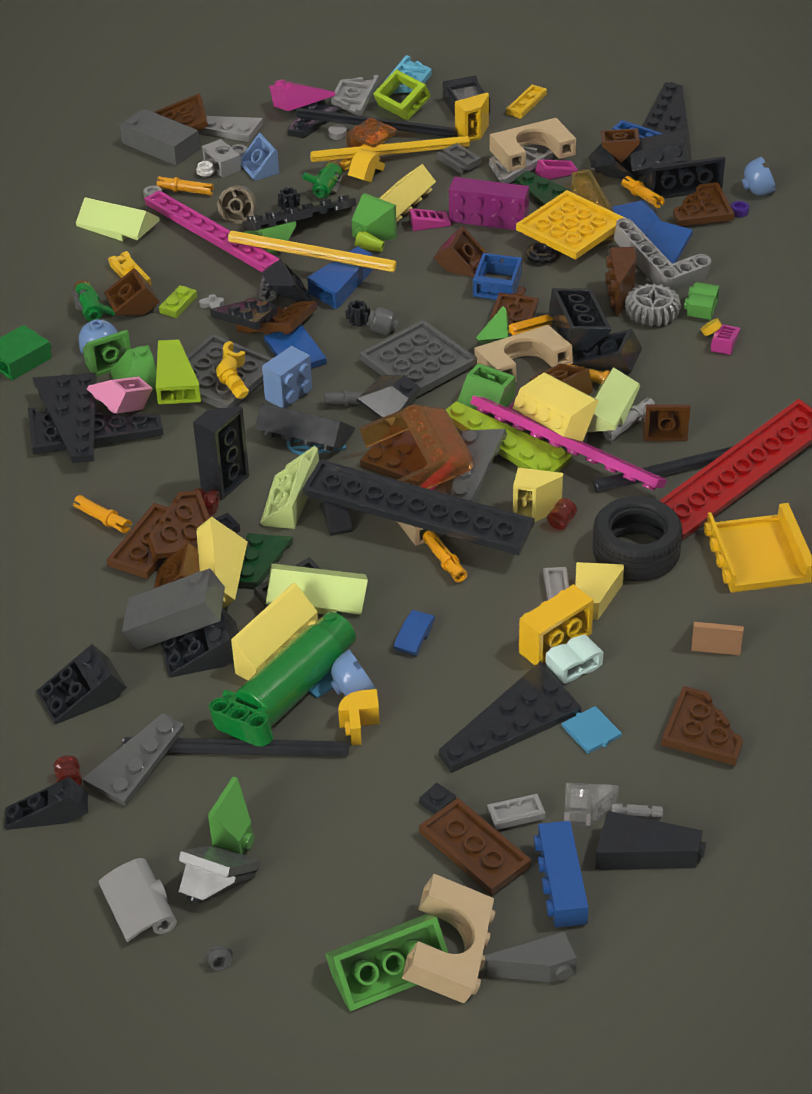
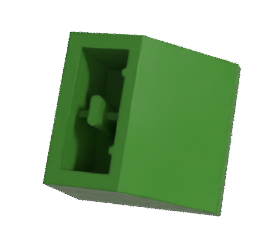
M478 363L467 374L457 402L476 410L477 406L470 404L474 395L485 397L506 407L515 397V376ZM489 412V414H488V416H490V417H492V418H494V416H495L494 414H492V413H490V412Z

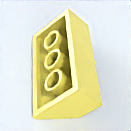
M421 164L401 178L379 199L396 205L397 222L402 218L401 213L404 215L409 209H412L411 204L414 206L422 200L421 195L425 196L432 191L431 186L436 181L425 166Z
M543 373L520 388L513 409L563 437L583 442L599 400L547 373Z
M291 584L231 639L235 674L249 680L305 627L311 624L314 625L318 621L317 610L297 584Z

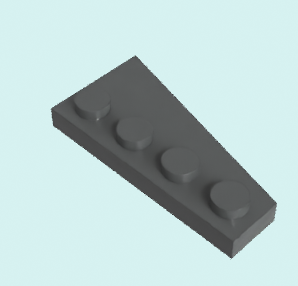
M506 429L467 430L462 432L451 491L452 496L473 502L476 501L484 484L483 479L492 468V460L494 456L498 455L500 444L507 436Z
M162 713L82 778L83 784L126 807L184 731V724Z

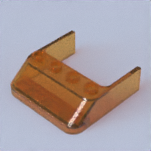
M410 405L359 428L366 448L406 430L411 432L427 465L420 470L397 479V481L430 489L470 471L474 465L471 453L444 408Z

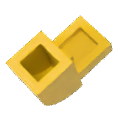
M360 149L352 159L348 175L372 182L375 169L383 171L385 164L379 162V153Z
M377 689L352 692L345 696L339 704L340 728L345 727L346 736H351L352 746L362 745L361 726L380 724Z

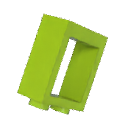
M397 69L373 93L379 106L407 121L431 97L426 84ZM403 84L413 89V91L400 104L389 97Z

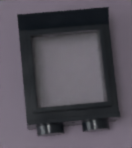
M476 75L443 81V100L454 117L455 101L485 93L478 83ZM489 97V114H490V97Z

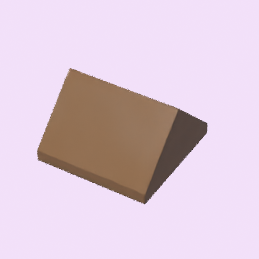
M693 622L691 651L740 655L744 626Z

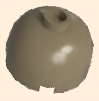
M234 185L221 193L217 205L222 218L236 225L242 224V221L247 220V216L255 213L257 203L256 197L250 189L242 185Z

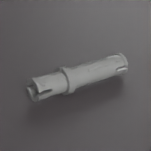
M646 397L638 405L632 406L624 424L618 425L616 430L603 431L605 439L612 442L633 424L641 422L643 420L644 406L646 404H655V402L651 398Z

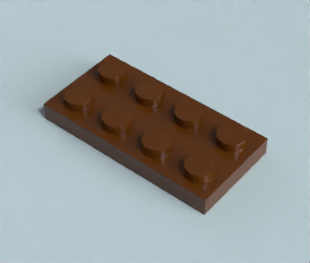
M153 503L107 558V565L148 579L164 558L153 559L147 538L168 507Z
M459 798L419 825V833L491 896L531 867V859Z

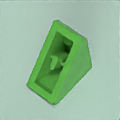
M502 307L478 334L476 339L480 344H488L509 337L508 312L506 308Z

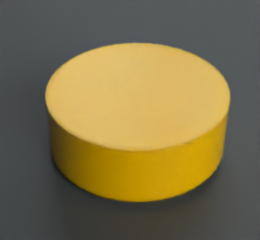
M716 318L706 323L700 330L704 336H708L719 330L722 324Z

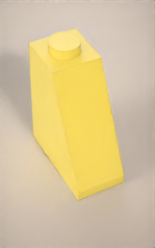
M576 563L575 586L594 599L593 620L600 618L623 585V564Z

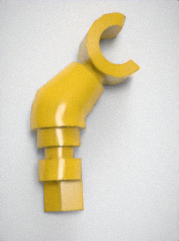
M228 341L223 345L222 361L216 368V374L222 384H226L238 399H242L248 395L249 390L237 375L236 369L245 364V352L234 353L233 343Z

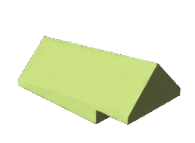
M85 197L76 226L124 241L127 237L138 240L160 220L159 217L144 210Z
M613 367L593 396V398L599 401L587 432L616 430L618 425L624 424L639 391V383Z
M312 447L288 463L284 470L274 476L260 524L263 526L295 529L308 499V496L303 495L302 488L319 462L317 447Z
M271 564L266 604H271L291 584L295 583L319 614L337 613V611L361 615L368 579L366 574Z

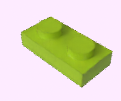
M179 285L159 306L160 314L178 318L197 298V290Z

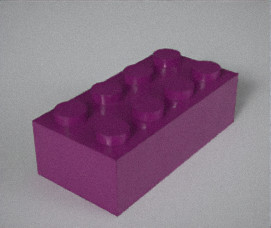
M460 177L453 178L449 188L450 222L516 230V223L529 215V186Z

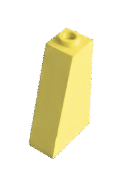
M210 517L196 531L199 569L201 572L210 568L225 586L222 605L224 609L236 598L248 541L213 517Z

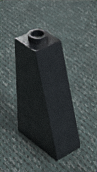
M608 811L596 851L595 869L696 868L698 858H704L706 842H702L703 830Z

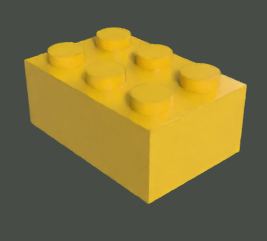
M573 584L567 589L561 590L548 601H544L537 608L525 613L519 621V653L534 665L540 661L546 664V653L552 647L567 644L573 637L580 635L588 637L591 635L594 599Z

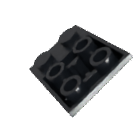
M223 608L219 622L161 642L170 678L222 668L234 662L231 639L239 633L236 621Z
M91 644L36 690L53 722L59 724L109 704L127 687L109 657Z

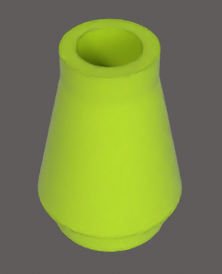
M359 231L355 239L356 247L359 246L368 251L382 252L385 241L376 238L366 231Z

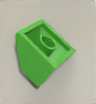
M364 193L352 218V236L356 238L359 231H366L382 241L396 239V205Z
M296 221L282 224L277 223V226L261 227L260 230L244 231V233L288 241L296 227ZM261 248L272 255L277 254L275 250Z
M124 330L86 343L83 347L85 364L91 373H96L97 377L110 373V370L126 351L131 349L128 331Z
M149 345L128 349L110 370L113 380L139 376L153 388L152 391H156L157 371Z
M232 777L209 812L208 818L212 845L243 855L247 849L252 847L255 836L252 833L250 816L238 778Z

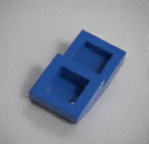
M412 610L395 640L394 649L417 656L424 638H428L435 616Z

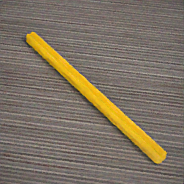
M468 136L319 150L311 151L310 159L312 162L352 159L360 149L380 154L379 156L442 150L456 143L463 147H469L470 139Z
M230 231L228 235V241L237 244L388 272H395L397 267L396 261L237 231Z

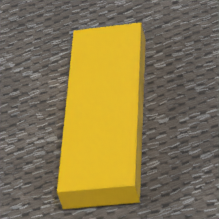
M531 85L506 108V114L522 119L547 95V89Z

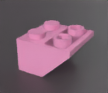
M138 376L97 383L88 386L87 390L93 394L95 399L103 402L111 412L118 414L143 410L153 388Z

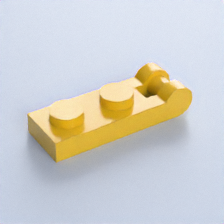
M128 251L122 252L120 256L116 257L114 255L108 258L110 266L121 278L135 268L151 285V278L134 262Z

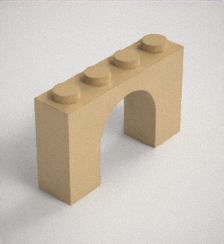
M557 118L490 134V151L508 172L526 168V151L522 148L526 145L536 144L545 146L559 159L576 155V138Z
M549 325L474 348L477 364L479 363L515 376V382H517L516 363L512 359L517 357H539L551 367L558 364H573L572 345Z
M433 874L423 888L418 910L436 916L453 925L463 939L464 952L450 954L417 941L407 955L402 979L461 1003H465L471 994L475 995L481 983L478 974L485 963L483 950L490 939V933L487 932L488 926L491 925L495 916V911L492 910L494 898Z

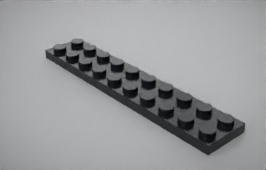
M321 459L302 488L303 495L518 556L534 526L535 518Z

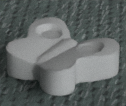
M210 294L208 298L199 300L200 308L209 307L212 309L224 306L225 304L224 298H217L215 294Z

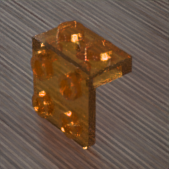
M369 118L346 132L347 148L360 147L363 144L376 147L394 136L396 129L374 118Z

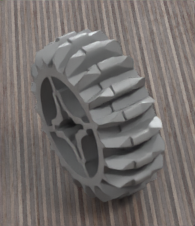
M646 283L645 286L638 285V288H632V291L628 292L627 300H625L626 312L630 316V320H635L636 324L642 323L643 326L650 325L651 327L653 325L660 327L661 324L667 325L668 322H673L679 314L681 305L679 295L676 294L675 290H670L669 286L663 287L662 284L655 285V283L653 285Z

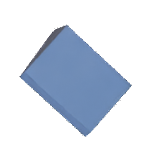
M259 132L241 156V166L255 181L279 174L278 151Z

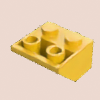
M488 93L455 101V129L457 136H468L470 142L481 139L489 126Z

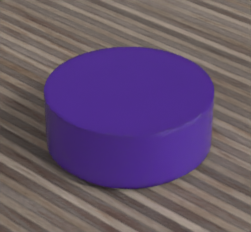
M735 201L731 203L730 206L735 217H745L749 214V204L746 202Z

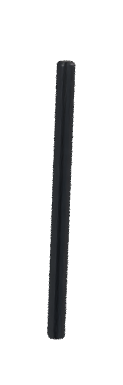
M297 108L296 117L444 137H455L456 129L452 127Z
M733 446L642 469L663 477L705 467ZM619 473L593 480V488L595 492H602L641 481L637 479L636 482L630 481L623 477L624 473Z
M124 737L122 746L133 737ZM177 738L167 753L347 757L349 755V742L272 740L268 745L255 746L240 739Z

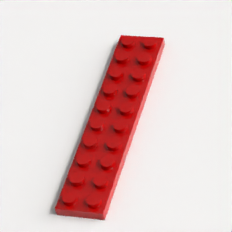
M797 399L659 500L668 505L681 520L683 528L682 540L707 522L709 512L714 517L812 444V408L802 400Z

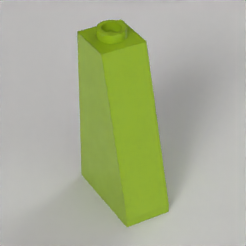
M179 339L158 340L156 373L158 404L201 402L198 379Z

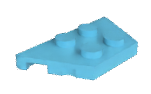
M408 55L392 71L393 73L397 69L424 84L432 75L431 68L422 65L419 61L412 62ZM401 84L393 93H409L413 89Z

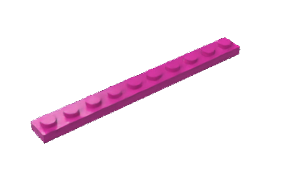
M160 190L144 198L145 204L260 272H263L279 260V258L259 247L229 242L228 235L230 230Z
M474 395L470 404L477 406V411L487 415L490 412L495 415L494 419L506 423L510 421L513 423L512 427L522 431L527 429L531 431L530 435L542 439L545 437L549 439L548 443L553 446H565L568 448L567 452L576 456L582 454L586 456L585 460L593 464L600 462L605 465L604 469L610 472L624 473V478L634 482L637 479L643 482L642 486L655 491L656 488H664L667 480L587 443L563 437L531 418L485 397Z

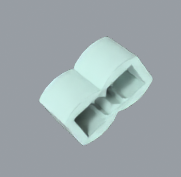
M586 635L573 637L567 644L554 646L546 653L545 666L562 683L572 682L582 674L595 671L603 664V651Z

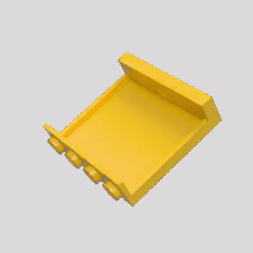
M789 503L779 504L777 515L715 522L712 513H708L707 522L704 523L705 536L710 538L711 551L716 554V563L718 568L721 567L723 582L728 584L731 593L812 582V555Z

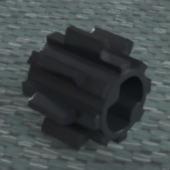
M285 187L278 193V206L282 210L288 207L300 206V193H297V190L293 189V187Z
M363 300L351 301L347 305L348 310H345L346 319H349V323L352 326L361 327L366 325L371 312L370 308H367V303Z

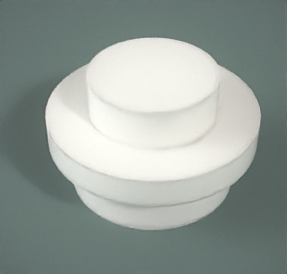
M202 161L198 163L196 172L202 177H209L215 172V167L210 161Z

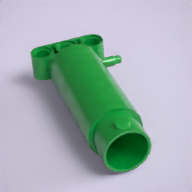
M328 612L314 625L311 624L305 627L236 692L224 690L222 692L223 697L216 698L209 703L208 708L215 729L255 746L268 745L274 737L271 727L331 671L334 661L355 643L356 633L351 624L338 613Z

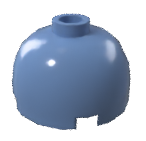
M762 156L746 165L744 179H742L744 188L746 190L750 189L753 194L758 196H764L776 191L774 188L776 185L769 168L764 167L762 164L765 163Z
M96 319L88 322L82 327L78 336L80 352L83 354V347L87 342L118 333L117 329L105 320Z
M350 650L341 654L334 661L331 668L334 681L330 684L338 695L343 693L347 696L355 691L376 689Z

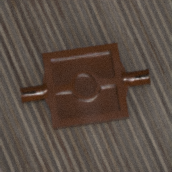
M519 286L517 292L513 294L499 293L490 320L502 307L506 308L508 312L509 325L534 318L539 298L524 295L526 292L524 286H522V289Z

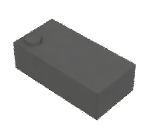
M146 109L139 111L120 124L123 144L174 165H178L200 150L198 130Z
M209 568L128 598L122 633L137 650L217 623L221 619L225 586Z

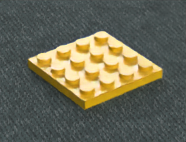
M566 190L516 223V230L576 260L615 232L617 220L625 217Z

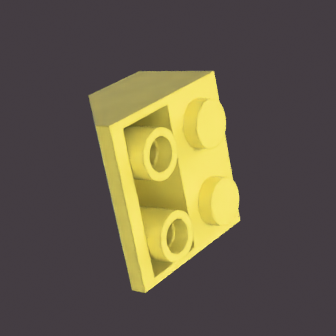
M518 468L513 485V513L535 518L534 522H537L562 509L563 473Z

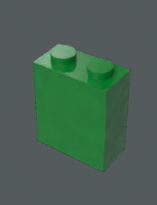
M25 325L0 337V372L11 380L20 377L52 358L50 342Z

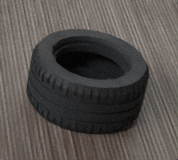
M642 496L619 498L602 508L595 518L592 544L594 557L598 563L623 564L624 580L648 581L656 579L674 568L680 558L683 532L681 520L668 505L659 500ZM626 533H641L650 535L657 539V541L648 544H633L617 537Z

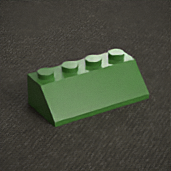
M425 914L325 953L333 980L349 1011L417 985L402 979L407 955L417 941L448 953L436 916Z

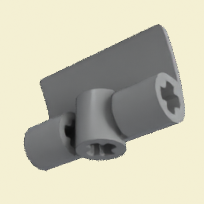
M137 858L112 870L99 880V885L126 942H129L151 926L156 934L168 933L176 926L177 920L168 904L165 889L161 881L155 879L146 859Z

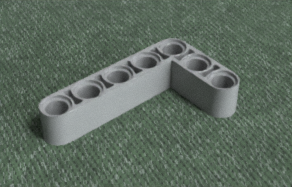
M627 218L617 220L614 232L615 242L620 247H634L636 265L655 285L662 284L663 287L669 286L670 290L677 291L693 285L695 282L707 279L711 265V258L708 255L697 254L672 264L633 221Z

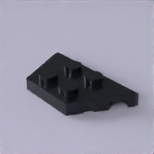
M248 298L242 302L210 309L211 317L255 330L261 328L260 322L267 323L270 318L278 314L277 305L269 304L267 301H258L255 298Z

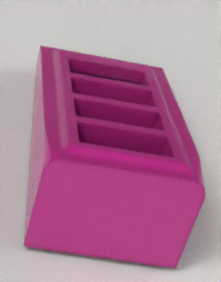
M539 159L535 173L549 180L577 174L578 169L572 161Z
M409 209V221L413 231L451 226L447 212Z
M722 324L721 328L713 336L711 351L731 355L741 328Z

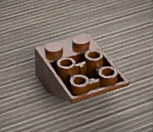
M634 247L610 248V254L606 256L608 272H605V284H608L607 293L610 296V308H614L615 316H619L623 310L628 292L635 288L636 254Z

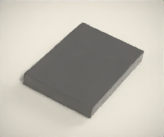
M216 845L183 850L179 856V861L225 878L254 872L259 869L261 862L260 860Z

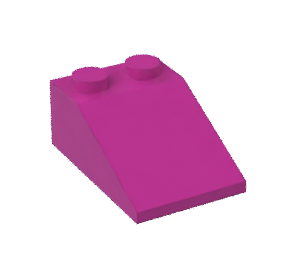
M284 79L274 82V85L269 86L274 107L286 111L335 96L333 91L291 81L288 82Z

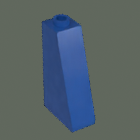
M359 246L349 251L351 253L372 256L370 252ZM333 261L307 277L308 293L329 306L338 309L373 269Z

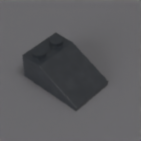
M633 329L608 334L589 350L572 352L573 364L570 365L605 372V370L611 372L614 367L623 374L628 375L632 372L642 347Z

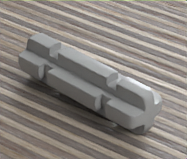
M614 803L611 806V812L660 822L663 819V808L661 806L648 808V805L627 804V807H624L623 804Z

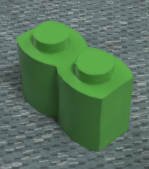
M695 282L694 287L690 286L688 298L685 299L684 310H687V316L711 320L718 302L720 286Z

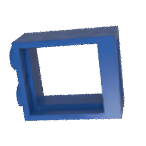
M483 253L473 278V297L497 300L499 293H515L522 275V258ZM487 273L510 275L512 278L511 280L485 276Z

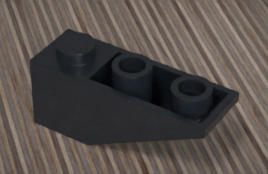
M71 777L61 780L6 807L5 829L11 830L71 822L88 813V793Z

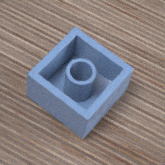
M290 346L262 366L265 399L278 407L286 408L312 390L310 355L293 346Z

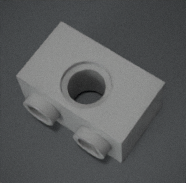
M222 139L202 146L203 160L212 162L215 172L222 178L241 171L242 158L240 154Z

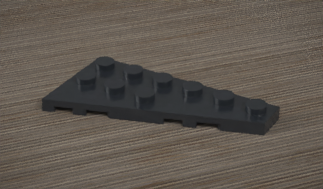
M674 82L664 83L642 127L663 134L688 129L682 85Z
M343 195L339 196L337 201L331 202V199L321 200L320 204L314 206L313 203L302 204L300 209L299 207L284 208L282 213L275 210L266 212V216L263 217L258 214L247 216V220L242 221L244 229L256 231L260 230L261 227L277 226V223H289L313 217V215L325 214L328 210H341L357 206L355 198Z
M96 373L33 377V384L45 404V409L54 427H56L60 439L64 443L71 462L94 461L96 399L87 388L90 385L97 384Z
M28 408L33 454L66 450L47 410L46 412L36 411L35 408ZM96 411L95 445L164 435L160 415L133 414L131 417L121 416V413H112V416L102 415L101 412Z
M540 661L439 749V757L451 773L575 717L576 713H581L582 707L545 664Z

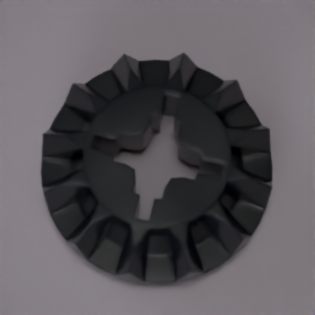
M541 242L533 243L526 248L528 260L534 261V263H550L551 260L556 259L557 250Z

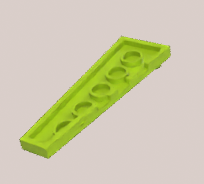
M457 401L443 411L442 419L461 431L506 429L507 436L505 440H502L498 454L520 468L560 472L572 461L573 455L564 451V449L555 447Z

